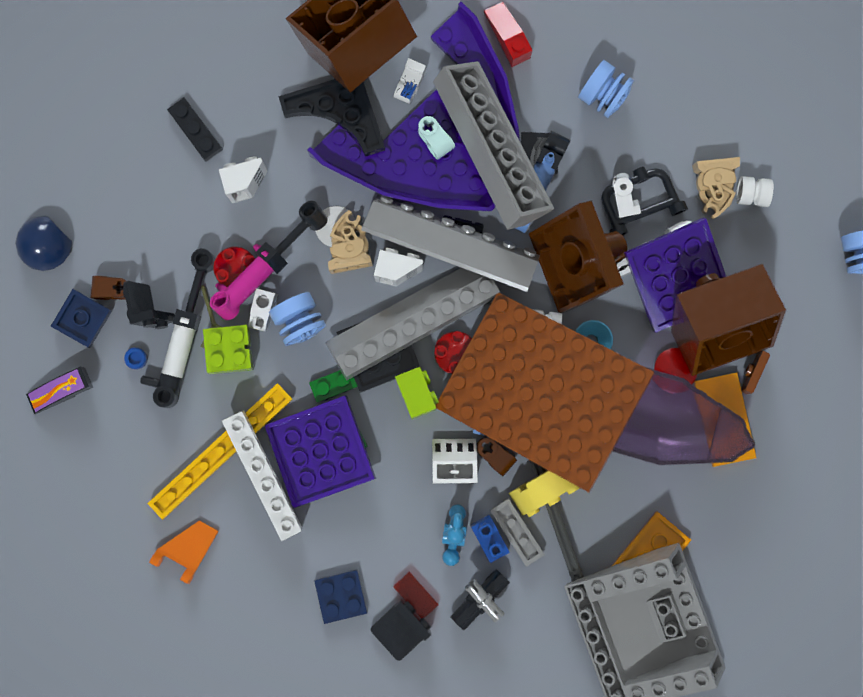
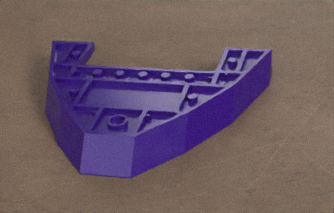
M461 1L458 4V10L431 35V40L456 65L477 61L480 63L520 141L519 127L507 75L477 16ZM437 89L383 140L385 151L365 157L359 143L340 125L314 149L311 147L307 149L309 156L321 165L383 196L444 209L492 211L496 207ZM431 116L436 119L455 144V148L439 160L432 155L425 142L419 136V122L423 117ZM425 125V126H424V131H425V130H429V131L431 132V131H432V126L427 127V126Z

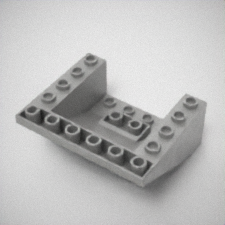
M680 543L655 549L567 583L564 586L605 697H679L718 687L726 667Z

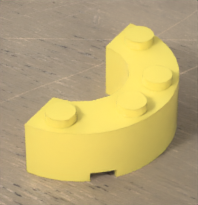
M547 470L508 494L521 515L527 514L528 517H531L540 511L539 508L548 503L549 506H552L561 500L559 496L565 492L570 495L577 491L579 487Z

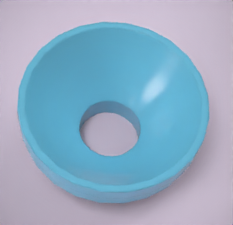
M589 320L583 322L575 330V332L585 337L594 335L599 344L611 350L613 335L609 327L603 322Z

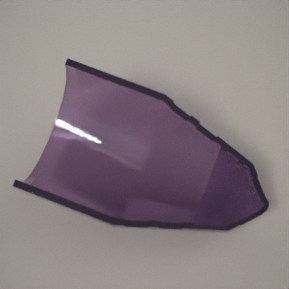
M650 369L655 374L612 452L656 465L727 463L735 461L738 457L752 450L755 447V441L752 439L742 417L721 403L716 402L684 378Z

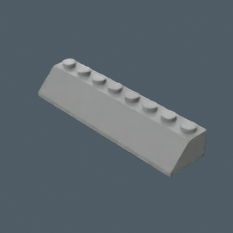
M477 61L444 66L433 83L507 230L525 226L551 212L554 207L480 63Z
M378 195L374 199L362 226V231L523 291H528L540 257L533 249L516 247V244L511 241H500L495 239V236L490 233L481 234L476 232L471 226L454 224L455 222L449 218L441 219L435 217L430 211H419L414 209L413 205L404 202L400 204L393 201L391 197Z
M460 268L326 341L325 344L347 381L492 301L500 291L493 279Z

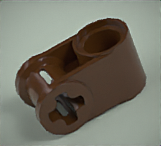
M92 276L90 298L98 300H126L123 290L120 292V288H124L123 283L126 280L107 276Z
M481 438L476 444L477 453L502 477L517 462L513 455L491 438ZM490 442L491 451H485L483 453V446L481 445L483 443L488 444Z

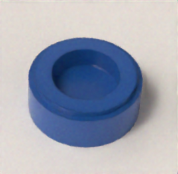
M131 348L125 353L124 361L129 368L139 370L147 364L148 357L144 350Z

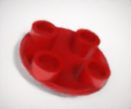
M233 246L222 250L217 255L213 265L217 281L228 287L255 258L248 250L242 247Z
M460 331L444 334L437 341L434 350L438 366L443 371L453 374L472 338Z
M679 348L667 349L656 359L654 376L664 388L671 391H681L694 383L697 375H691Z

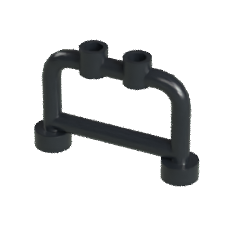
M643 166L633 171L634 176H631L633 185L640 184L650 178L658 177L662 180L669 198L640 209V214L617 218L610 201V195L614 193L613 184L606 187L601 196L602 205L612 226L609 233L619 232L622 236L628 233L625 224L666 208H669L672 216L688 210L685 201L680 202L669 175L662 169L657 168L646 171Z

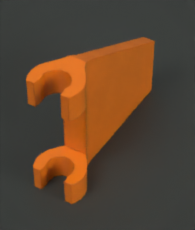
M198 521L158 548L149 563L159 567L165 556L187 568L180 580L190 584L219 531Z

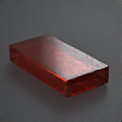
M410 571L393 585L405 601L408 600L414 606L415 612L420 618H425L439 605Z

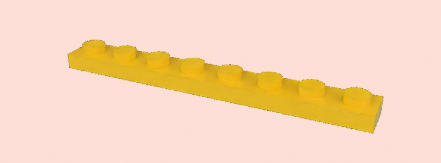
M278 383L246 412L255 433H258L264 425L293 400ZM227 431L147 503L162 520L237 452Z

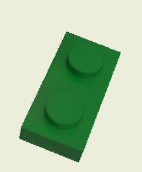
M341 370L309 382L317 403L357 388L354 377L346 381Z

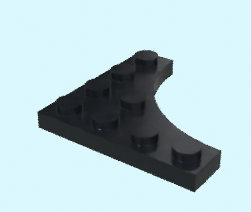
M336 79L278 96L285 119L296 116L325 118L346 129L359 143L365 157L385 151L364 82L349 92Z

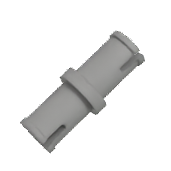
M476 579L470 581V586L466 585L465 590L475 599L479 609L482 608L493 622L500 620L498 616L503 617L504 612L492 600L493 596L490 593H486L477 583Z

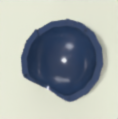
M48 216L34 217L22 225L17 233L15 244L17 254L24 264L35 270L46 271L55 269L64 263L70 254L72 240Z

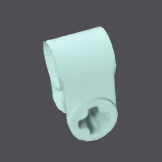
M426 116L420 120L419 136L437 160L455 148L453 140L442 129L436 119ZM425 125H426L427 127L432 126V131H431V132H430L429 130H425V131H424V126H425Z

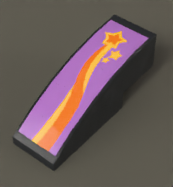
M80 366L27 393L26 396L34 414H38L76 397L75 395L93 388L86 368Z

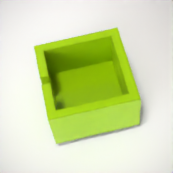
M248 325L203 329L208 374L253 370L252 351L245 349V346L251 347Z
M418 367L395 376L412 420L436 410L435 405L439 402L435 392L429 391L427 385L431 383L426 370L421 371V368Z

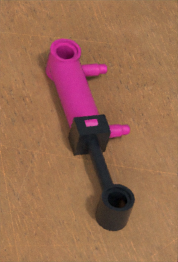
M315 201L305 202L300 207L299 216L302 221L275 249L267 242L262 246L255 244L253 249L258 257L228 287L219 282L216 283L215 287L218 292L211 297L210 306L222 319L231 320L235 318L239 313L240 305L273 272L278 274L288 264L281 254L308 227L313 231H317L326 225L328 218Z

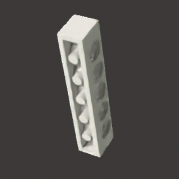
M242 410L224 419L222 423L281 541L301 532L302 526L245 411Z

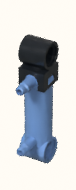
M553 131L549 134L533 167L545 191L571 141ZM529 224L515 229L525 233Z

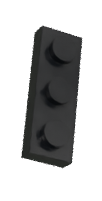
M185 97L167 109L205 162L223 150Z

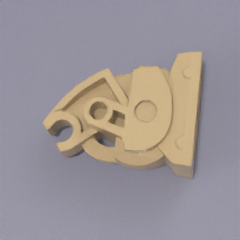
M740 157L697 161L692 165L693 171L698 174L696 186L699 197L705 204L702 213L706 214L708 208H712L714 210V214L710 217L712 219L723 213L733 202L736 194L733 189L734 183H736L734 170L740 167Z
M350 210L343 214L334 224L330 234L332 242L330 252L333 259L328 261V268L331 274L373 266L371 257L368 255L369 243L366 233L362 231V226L359 225L361 216L357 215L355 221H350L349 217L353 214ZM356 230L360 233V237H357L355 234Z

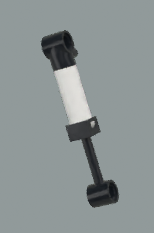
M197 249L191 256V263L195 267L196 274L186 310L176 309L172 323L174 328L160 379L143 375L140 380L141 384L156 388L153 393V401L159 407L172 408L179 400L178 392L192 341L201 321V316L194 313L204 274L213 270L215 261L213 254L206 249ZM202 256H208V263L200 266L199 259ZM165 391H168L171 397L168 402L164 403L161 396Z

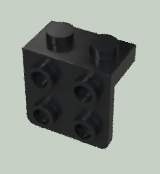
M132 281L123 283V295L128 309L127 317L131 325L164 329L168 327V324L173 323L175 313L154 310L149 285Z
M402 599L371 627V633L397 661L402 660L422 640L426 641L431 636V625L423 617L420 619L414 613L416 609L408 600L404 602Z

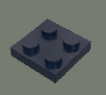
M72 289L51 327L82 345L91 348L112 310Z
M358 569L314 580L324 624L368 613Z

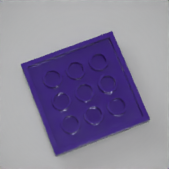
M701 218L624 252L650 325L655 333L672 326L677 294L696 288L695 283L705 275L715 273L720 279L727 277L706 218Z
M347 395L264 425L293 508L376 479Z

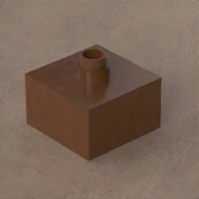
M307 0L285 18L308 55L349 92L353 91L417 38L398 0Z
M763 264L721 279L715 273L705 275L695 283L696 288L677 294L671 332L692 376L774 347L786 313V308Z

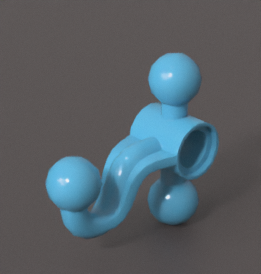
M459 504L453 505L450 508V524L444 525L442 544H448V549L443 553L442 559L448 566H454L459 562L460 555L457 551V546L464 547L467 527L463 526V519L466 516V510Z

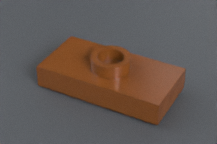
M765 351L757 352L753 363L747 366L744 373L747 377L741 388L742 393L746 395L754 393L769 360V353Z

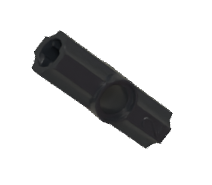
M495 569L480 586L486 593H490L493 596L492 600L495 601L494 599L510 582ZM470 594L467 595L464 603L450 616L463 631L468 628L479 614L482 615L485 612L482 608L479 609L476 605L477 602Z

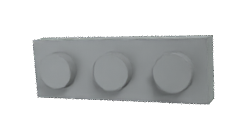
M509 498L490 510L526 567L545 555Z

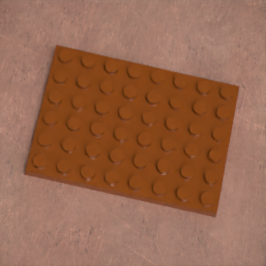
M498 293L438 399L439 403L435 406L438 410L590 493L655 373L519 302Z

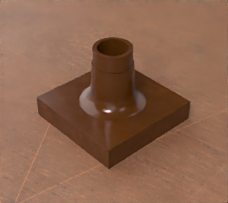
M592 200L573 206L529 233L536 254L540 255L539 263L558 313L573 310L624 285L616 262H620L625 258L624 252L628 251L626 240L619 232L604 233Z

